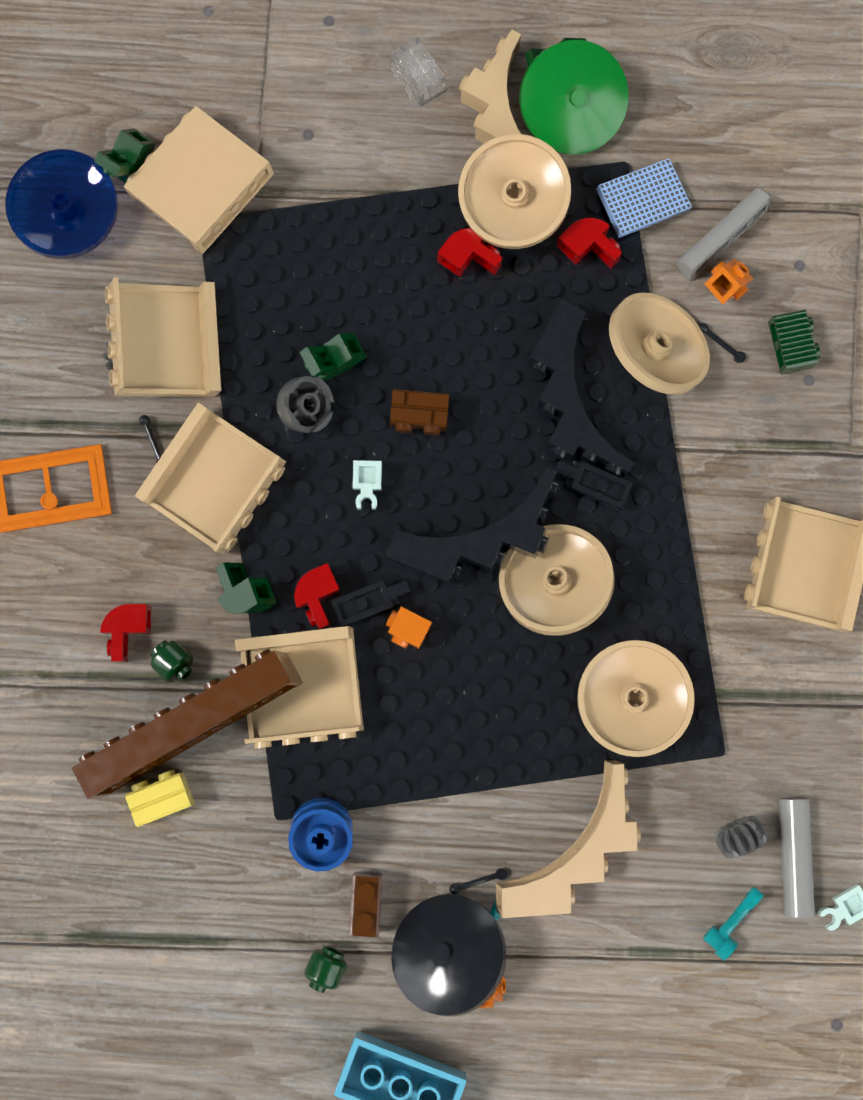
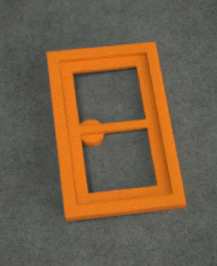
M102 444L0 460V533L112 515ZM88 461L94 501L57 507L58 498L52 493L49 468ZM43 469L46 493L41 496L40 504L45 509L8 515L3 475Z

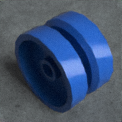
M314 798L303 803L294 813L288 835L289 850L294 860L304 868L318 872L329 871L340 866L349 856L353 845V822L348 810L338 801L329 798Z

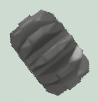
M744 816L740 819H735L720 827L714 834L719 850H721L726 858L730 859L755 852L756 849L761 848L767 841L763 825L760 824L755 816Z

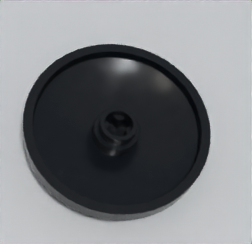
M455 894L434 896L416 905L404 917L396 931L391 953L394 977L404 996L421 1010L447 1017L464 1015L483 1005L499 986L506 965V943L499 923L491 912L480 903Z

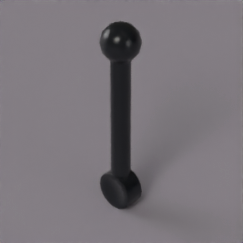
M706 323L698 325L703 334L708 335L733 355L736 363H742L745 360L746 356L743 352L735 351L710 331Z
M142 415L139 418V422L146 430L156 455L157 463L162 455L149 425L150 418L147 415Z
M499 868L496 870V873L459 885L453 883L450 885L449 891L451 894L456 895L462 889L497 878L504 880L507 877V872L505 869Z

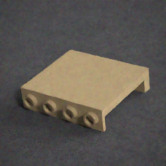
M195 106L191 112L183 116L181 123L173 132L165 136L163 143L155 152L147 156L145 163L138 171L129 176L127 183L123 187L131 199L140 201L188 239L193 247L203 255L274 175L269 161Z
M114 277L109 286L105 288V302L110 304V314H107L106 318L107 331H111L112 342L108 343V358L113 359V369L109 373V383L111 387H114L115 396L215 397L221 391L214 282H203L200 287L119 283V278Z
M197 403L135 494V497L161 512L209 545L215 552L223 555L225 551L229 552L236 544V535L240 529L247 527L253 518L252 512L257 504L261 505L267 498L269 486L273 481L279 480L285 470L283 466L286 461L200 403Z
M775 497L770 503H766L762 518L766 522L764 530H760L757 537L756 546L760 548L758 557H754L751 563L750 573L754 575L752 583L747 585L744 594V600L747 601L746 608L843 633L852 631L863 584V520L858 521L780 501L781 497Z
M345 626L235 640L236 651L241 652L242 664L246 666L256 661L254 657L267 649H270L271 652L275 650L285 652L290 657L303 681L301 685L247 715L249 739H244L245 744L254 743V749L272 747L271 741L282 740V745L300 744L299 738L310 737L311 742L327 741L328 734L339 733V739L356 737V731L364 730L353 627Z

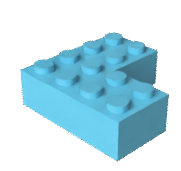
M356 1031L337 1082L334 1096L344 1100H460L467 1081L466 1072L363 1032Z

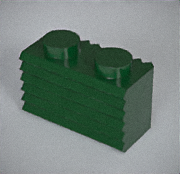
M806 309L775 315L768 321L781 375L811 369L819 362L821 357L820 347L818 343L813 341L814 323L811 316H807Z

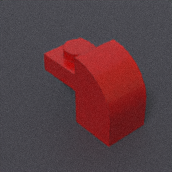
M584 218L576 221L558 238L557 247L575 265L592 250L608 267L612 268L619 261L622 254L618 243L610 237H605L610 225L596 218Z
M467 228L453 233L446 240L437 253V262L459 277L472 260L495 275L501 267L502 257L496 248L491 245H483L485 241L473 232L471 228Z
M328 563L303 575L296 586L294 595L295 604L299 610L309 606L310 610L306 611V615L311 626H318L319 630L331 627L320 601L341 592Z
M124 604L112 609L105 616L101 624L100 633L111 634V639L107 641V655L111 656L112 662H128L129 634H151L152 606L148 604Z

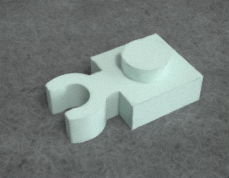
M353 461V490H361V493L356 498L358 510H361V503L364 499L372 501V510L377 508V499L373 491H381L382 461Z
M855 884L832 898L836 906L833 908L823 907L817 912L820 917H824L827 914L832 915L831 923L825 925V928L829 931L837 929L842 919L848 925L855 923L863 918L862 888L860 885Z

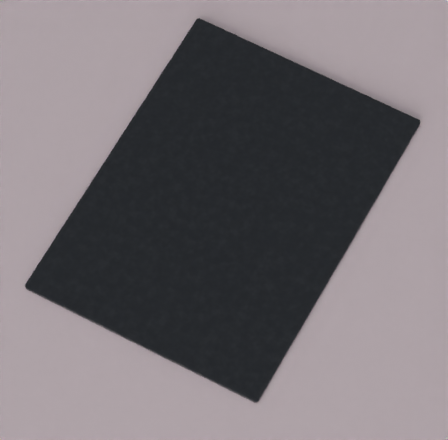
M622 161L568 169L571 182L570 205L563 222L552 235L536 245L521 249L501 248L485 241L483 245L493 246L502 257L501 267L495 275L473 260L460 277L437 262V253L446 240L453 233L461 229L470 228L461 211L458 197L459 184L239 213L202 255L205 280L215 284L221 379L220 397L223 420L286 461L283 466L285 467L284 473L279 480L273 481L267 489L269 494L261 505L257 504L253 510L251 522L247 527L241 528L238 532L241 560L248 578H267L276 600V604L264 612L248 614L251 638L319 630L318 626H311L306 615V611L310 610L309 606L299 610L296 607L294 595L296 586L302 576L328 563L341 591L320 601L331 627L329 628L340 627L331 604L333 599L382 580L385 582L391 579L393 585L407 580L411 589L410 593L398 597L400 604L395 605L394 608L347 625L353 627L364 730L356 731V737L339 739V733L328 734L327 741L311 742L310 737L299 738L300 744L282 745V740L271 741L272 747H266L273 810L277 820L292 819L294 813L303 803L314 798H329L338 801L349 811L604 774V762L606 760H617L623 763L627 770L721 757L725 754L667 395L645 386L625 369L614 352L609 336V322L615 308L630 295L650 293L640 231L638 230L618 238L596 190L600 184L629 174L627 162ZM584 218H596L610 225L605 237L614 239L620 246L622 254L619 261L612 268L608 267L592 250L575 265L557 247L558 238L576 221ZM563 299L586 312L578 332L574 351V376L578 395L587 417L598 433L616 451L633 461L634 464L625 477L619 476L633 483L622 510L570 489V487L564 485L566 479L557 476V480L560 481L558 491L555 497H549L546 504L549 507L548 515L544 523L539 522L538 525L542 527L557 524L570 525L583 529L598 539L605 547L612 562L614 589L606 609L593 623L574 633L553 636L527 629L509 613L502 599L499 587L501 567L496 566L494 572L462 560L461 564L464 565L460 578L458 581L454 579L452 585H448L390 561L386 557V553L396 530L417 536L444 538L463 536L476 532L504 519L529 496L538 484L546 467L554 470L558 461L572 466L573 461L579 463L582 461L601 470L605 469V466L596 461L592 464L583 460L580 457L581 453L575 451L571 460L567 458L560 460L549 453L550 449L546 448L561 418L558 416L555 418L549 417L541 412V407L537 406L552 376L548 374L542 376L536 373L528 363L537 343ZM340 333H354L367 357L349 370L324 380L330 388L334 401L331 403L330 412H333L332 418L327 426L318 432L307 433L289 429L281 421L277 413L276 401L278 393L285 383L296 377H312L311 373L304 366V360L300 352L307 346L324 345ZM393 389L449 394L446 432L440 431V435L437 436L426 435L423 433L424 430L412 429V433L396 432V427H390ZM354 460L382 461L381 491H373L377 499L376 510H372V501L370 499L362 501L361 510H358L356 507V498L361 493V490H353ZM504 547L503 550L508 552L509 548ZM403 607L432 622L419 649L409 644L406 648H403L391 641L393 636L388 634L390 627L386 626V623L393 610L398 612ZM624 641H647L667 649L684 665L693 684L694 709L687 729L673 745L649 756H625L605 748L588 732L578 709L577 694L579 682L589 662L602 650Z

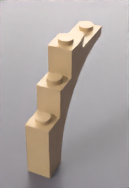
M514 30L510 31L507 38H501L493 60L489 58L482 71L475 67L470 76H464L459 86L461 103L479 112L473 127L476 128L475 139L483 144L503 135L521 134L510 111L507 95L509 72L520 49L521 34Z
M606 760L604 762L603 785L598 804L587 827L569 849L558 859L539 871L517 879L496 882V911L502 918L571 914V904L575 903V892L571 884L605 882L604 873L608 871V860L604 853L637 851V842L641 840V830L637 821L628 816L625 817V814L629 812V801L627 796H625V785L628 784V771L623 763L617 760Z

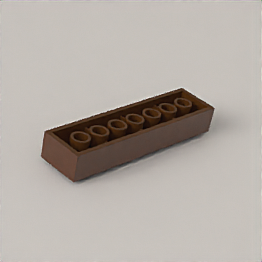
M267 649L254 657L256 661L248 666L241 664L230 670L231 676L221 681L220 678H217L204 686L205 691L195 695V693H191L179 700L180 705L170 710L167 707L153 715L155 720L145 724V722L136 724L128 730L129 735L121 739L117 736L103 744L105 749L97 753L91 751L78 759L80 763L71 769L86 798L92 799L110 795L301 685L303 681L288 654L277 650L271 652L270 649Z

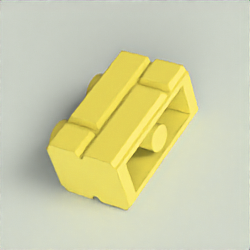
M171 770L158 775V782L149 785L148 781L145 780L131 786L132 792L125 794V798L137 827L195 805L183 772L175 774V771Z

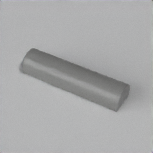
M755 188L676 262L679 271L689 281L697 277L767 211L771 197L763 190Z
M779 799L784 915L795 918L815 917L809 799Z

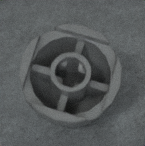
M304 376L293 378L284 384L278 393L276 407L281 421L289 429L301 433L318 432L326 427L331 420L333 412H330L331 403L334 401L329 386L322 379Z

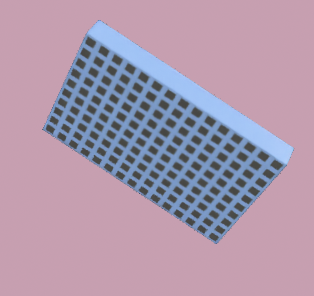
M669 158L600 184L596 188L618 238L689 211L692 208Z

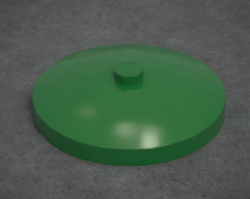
M585 40L563 41L543 50L527 68L521 82L519 94L522 119L533 137L544 141L557 153L570 155L588 153L606 144L620 128L628 107V84L620 64L605 48Z

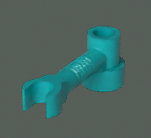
M754 887L751 888L734 913L728 917L719 929L712 926L702 938L715 950L714 953L722 961H725L738 946V943L729 935L742 921L743 917L764 896Z

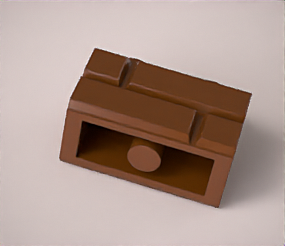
M393 389L390 427H396L395 431L400 433H412V429L424 430V434L433 436L440 435V431L446 432L449 394Z
M354 872L352 879L350 936L379 937L383 874Z

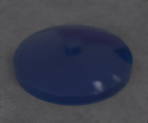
M56 149L32 157L17 170L7 189L5 209L13 232L30 250L48 258L71 259L91 252L107 238L117 218L118 197L110 176L103 172V167L95 163L93 158L74 150Z

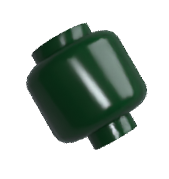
M162 641L151 652V667L166 682H174L176 680L182 682L191 674L193 656L178 641Z
M323 946L322 949H315L304 971L305 977L310 981L309 987L321 993H325L326 989H337L347 968V963L343 960L344 954L328 946Z

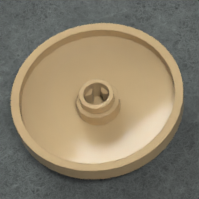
M510 134L486 142L471 155L460 176L458 197L461 211L467 224L480 238L497 247L521 249L542 242L561 225L570 205L571 182L564 161L550 145L532 136Z
M636 293L625 298L613 311L609 322V336L612 347L625 369L639 382L655 391L677 395L692 390L705 378L710 364L708 344L695 320L679 305L657 294Z
M570 525L543 526L546 528L545 536L549 538L543 554L538 552L536 559L512 549H509L500 568V592L509 613L527 629L544 635H566L589 626L604 612L610 602L614 589L613 566L605 547L587 531Z
M624 641L607 647L589 662L579 682L577 694L578 709L588 732L605 748L625 756H649L667 749L685 732L693 714L694 689L686 668L670 651L647 641Z

